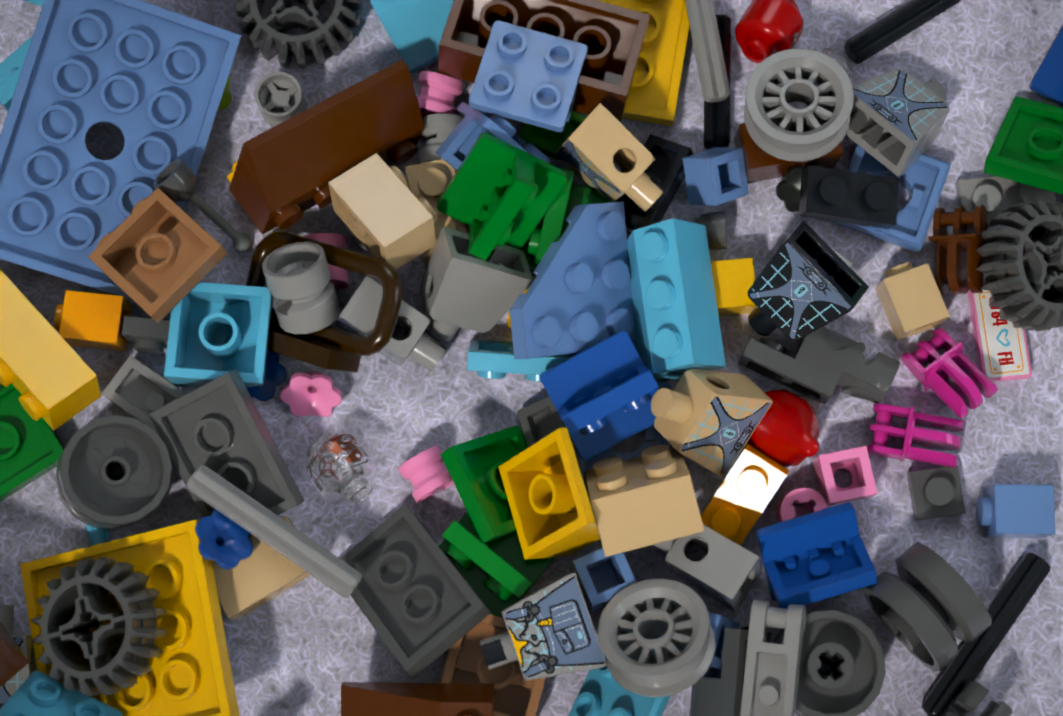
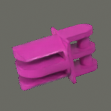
M938 327L933 331L934 337L927 342L925 340L919 341L917 343V350L911 354L905 352L900 358L908 370L922 383L925 391L931 389L962 420L968 415L967 407L975 410L983 403L982 395L985 398H990L998 391V388L963 353V343L961 341L956 343L942 328ZM944 348L947 352L941 356L938 351ZM927 360L930 365L924 368L921 364Z
M887 404L873 405V412H876L877 416L875 424H871L869 427V432L873 433L872 445H866L869 454L899 459V461H903L905 458L957 468V456L911 447V444L940 450H959L961 446L960 437L946 432L918 428L915 425L959 432L963 430L965 421L913 412L914 407L911 406L909 409ZM891 416L905 418V429L891 427ZM888 436L903 439L901 450L886 447Z

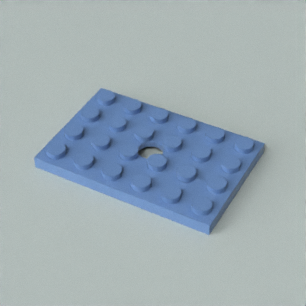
M44 0L0 135V259L132 300L88 256L97 248L99 241L106 234L113 232L132 213L133 208L140 200L149 197L156 190L153 187L155 179L172 161L181 159L191 168L195 177L197 176L241 35L142 0ZM98 123H111L118 127L123 134L124 147L121 153L113 159H98L87 150L85 144L86 134L92 126ZM189 199L182 202H173L185 212Z

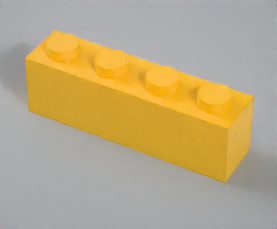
M0 269V383L4 387L13 384L21 393L18 399L28 415L35 421L43 418L54 431L101 397L97 375Z

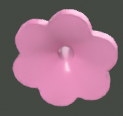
M309 371L292 375L290 384L282 387L280 397L284 403L290 405V411L295 416L329 417L332 414V408L341 404L342 392L333 386V380L328 375L321 374L318 371Z

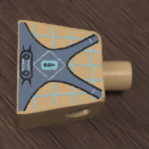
M601 103L598 104L554 154L558 160L570 170L575 171L574 173L609 202H615L625 193L641 209L647 211L665 191L644 172L655 160L653 155ZM613 162L621 167L623 173L614 167Z
M690 368L684 372L674 390L661 388L656 391L651 400V411L656 416L654 427L674 449L718 476L725 477L774 401L746 375Z

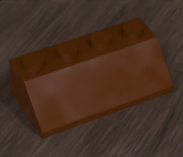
M454 0L439 43L438 73L474 83L494 22L510 23L585 44L588 49L577 84L573 111L589 115L601 103L621 123L650 15L598 0Z
M400 60L243 143L229 190L262 235L277 226L280 230L289 228L301 219L304 211L315 205H318L319 208L330 205L332 200L328 182L377 153L387 165L393 162L395 166H399L416 154L418 151L416 145L425 126L408 66L403 60Z

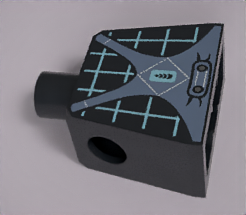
M803 220L783 242L747 291L749 299L757 306L749 314L748 321L753 330L761 336H769L774 330L779 328L790 340L798 341L850 312L869 286Z

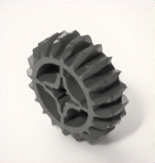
M242 0L235 5L237 15L242 17L238 25L243 34H250L247 40L252 49L262 47V56L268 61L278 53L279 63L285 68L290 64L292 56H296L299 67L305 69L308 64L307 56L314 54L316 62L323 66L325 63L323 50L328 48L332 54L339 56L341 48L337 39L343 42H352L353 33L349 27H358L360 25V16L355 11L361 9L362 1L336 0L334 10L325 23L321 21L318 9L326 0H293L301 5L306 4L309 15L304 9L300 10L296 5L291 7L290 0H278L275 6L271 8L272 14L264 20L262 19L264 0ZM293 28H302L309 32L303 35L285 34Z
M1037 200L1011 205L1008 209L1002 210V213L990 219L991 227L981 233L986 244L976 250L983 258V264L976 270L984 273L986 282L980 289L990 291L992 296L989 306L1000 308V320L1012 321L1014 328L1038 332L1062 327L1063 211L1061 212L1059 204H1050L1044 201L1038 202Z
M100 557L99 560L82 559L77 561V566H67L60 569L61 578L46 582L51 596H41V598L36 600L44 611L43 615H38L31 620L36 625H41V635L36 636L32 642L37 645H44L45 651L37 661L43 664H53L49 677L55 680L64 679V689L70 691L81 690V694L86 696H95L100 693L112 695L121 691V688L133 687L138 683L137 675H146L152 671L148 658H155L163 653L154 643L155 638L163 637L168 633L162 627H157V618H161L167 611L163 608H154L153 602L161 592L155 588L145 589L149 576L144 573H134V565L128 562H117L109 557ZM114 596L119 601L123 612L120 611L119 608L116 606ZM104 621H111L110 624L100 626V629L94 632H88V629L98 627ZM78 644L82 647L83 653L81 652Z

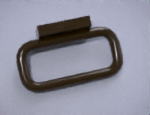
M273 232L265 236L256 246L252 256L246 286L265 287L266 279L262 268L264 259L272 251L295 242L319 244L324 249L329 265L367 275L381 282L383 293L375 327L368 336H360L332 326L309 334L288 333L280 327L275 308L271 307L267 350L324 369L357 372L361 356H371L380 352L390 342L393 335L403 291L398 272L391 264L382 259L289 232Z

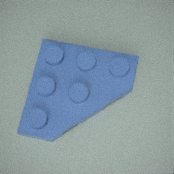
M624 202L576 205L566 219L569 226L560 240L552 242L534 270L537 276L526 294H519L510 308L514 359H530L581 352L621 330L626 331L632 343L636 345Z

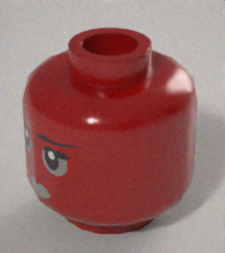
M752 0L736 25L735 38L744 55L749 60L761 63L777 52L793 49L803 32L804 20L797 4L793 0Z

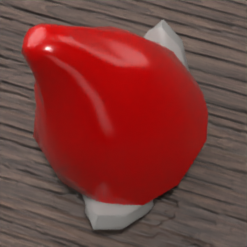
M784 389L764 392L774 402L746 445L749 444L783 467L797 466L807 457L816 455L819 451V426L816 414H818L823 401L813 395H796Z

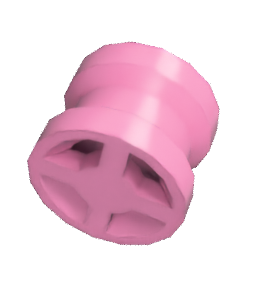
M420 71L418 82L421 87L419 95L416 97L421 114L457 115L454 105L456 98L463 94L465 84L458 79L444 74Z
M439 445L415 455L398 468L402 478L411 482L413 486L412 496L416 503L424 502L433 497L434 494L440 493L454 484L440 455L443 451Z
M804 487L794 489L782 498L776 510L777 523L807 515L809 510L810 513H814L828 508L827 501L814 489Z

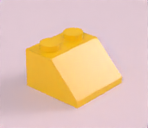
M558 428L498 466L525 560L570 556L600 539L567 428Z

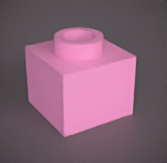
M867 446L818 455L813 460L820 494L827 501L828 507L868 499L878 494ZM843 470L849 474L850 484L848 487L842 488L835 484L834 473L836 471Z

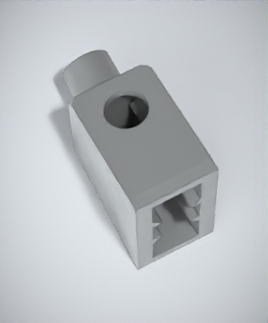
M443 227L439 233L420 286L426 314L431 318V322L428 325L429 332L439 340L451 341L460 327L481 333L490 331L512 307L519 294H524L534 281L523 250L507 245L502 247L496 245L489 257L484 261L468 253L469 234Z

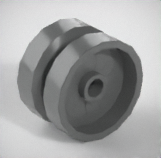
M111 415L94 419L73 434L58 459L55 481L61 502L74 518L92 528L115 530L134 525L159 506L170 486L172 464L166 444L153 428L136 418ZM113 464L118 465L122 469L118 476L120 480L114 481L109 479L105 472L106 466L110 468Z
M917 542L895 560L899 577L889 572H882L877 576L878 583L864 587L863 593L872 610L905 648L925 666L937 672L941 671L959 655L955 637L963 641L972 642L992 625V621L983 602L961 575L940 555L928 546Z
M837 610L815 611L806 614L795 715L857 716L866 711L880 694L886 674L884 652L874 632L857 617ZM781 629L772 640V643L783 644L785 629ZM819 657L829 661L831 668L828 675L819 676L817 670L822 665Z

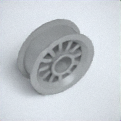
M788 49L769 56L754 69L747 83L744 107V121L747 131L759 148L781 160L804 162L828 154L841 143L849 128L854 103V91L848 74L831 57L810 49ZM799 101L805 103L808 107L796 109L791 107L789 103Z
M649 579L634 583L618 592L608 602L599 619L598 641L605 655L609 672L617 683L632 693L646 697H664L677 694L699 681L713 661L716 642L707 607L702 598L692 588L683 583L669 579ZM663 635L662 637H660V638H658V639H653V640H651V638H653V637H655V636Z

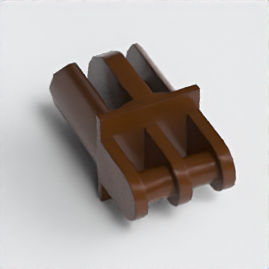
M976 205L974 210L966 211L964 206L956 207L954 212H945L944 208H936L934 211L933 236H929V241L935 244L934 279L941 295H948L950 291L953 294H966L969 290L972 293H983V289L980 288L983 286L984 273L976 270L983 264V258L976 250L986 244L981 234L987 230V210L984 205ZM974 224V232L967 234V225ZM947 226H953V235H947Z

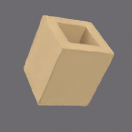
M907 262L884 272L885 279L876 287V292L896 341L940 326L950 317L928 263L913 268L911 262Z

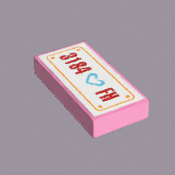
M969 290L967 294L979 369L992 382L1029 379L1032 377L1025 329L1014 328L1012 321L1000 320V308L989 306L992 296L990 291L983 290V293H972Z

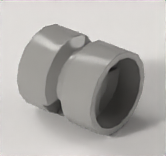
M295 242L284 245L266 256L262 263L263 273L269 292L274 296L273 305L280 327L285 332L292 334L317 332L330 326L338 318L341 312L334 284L329 282L331 279L324 249L319 244Z

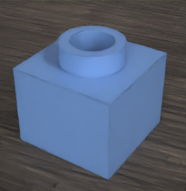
M714 147L682 158L689 205L718 206L749 194L743 148Z

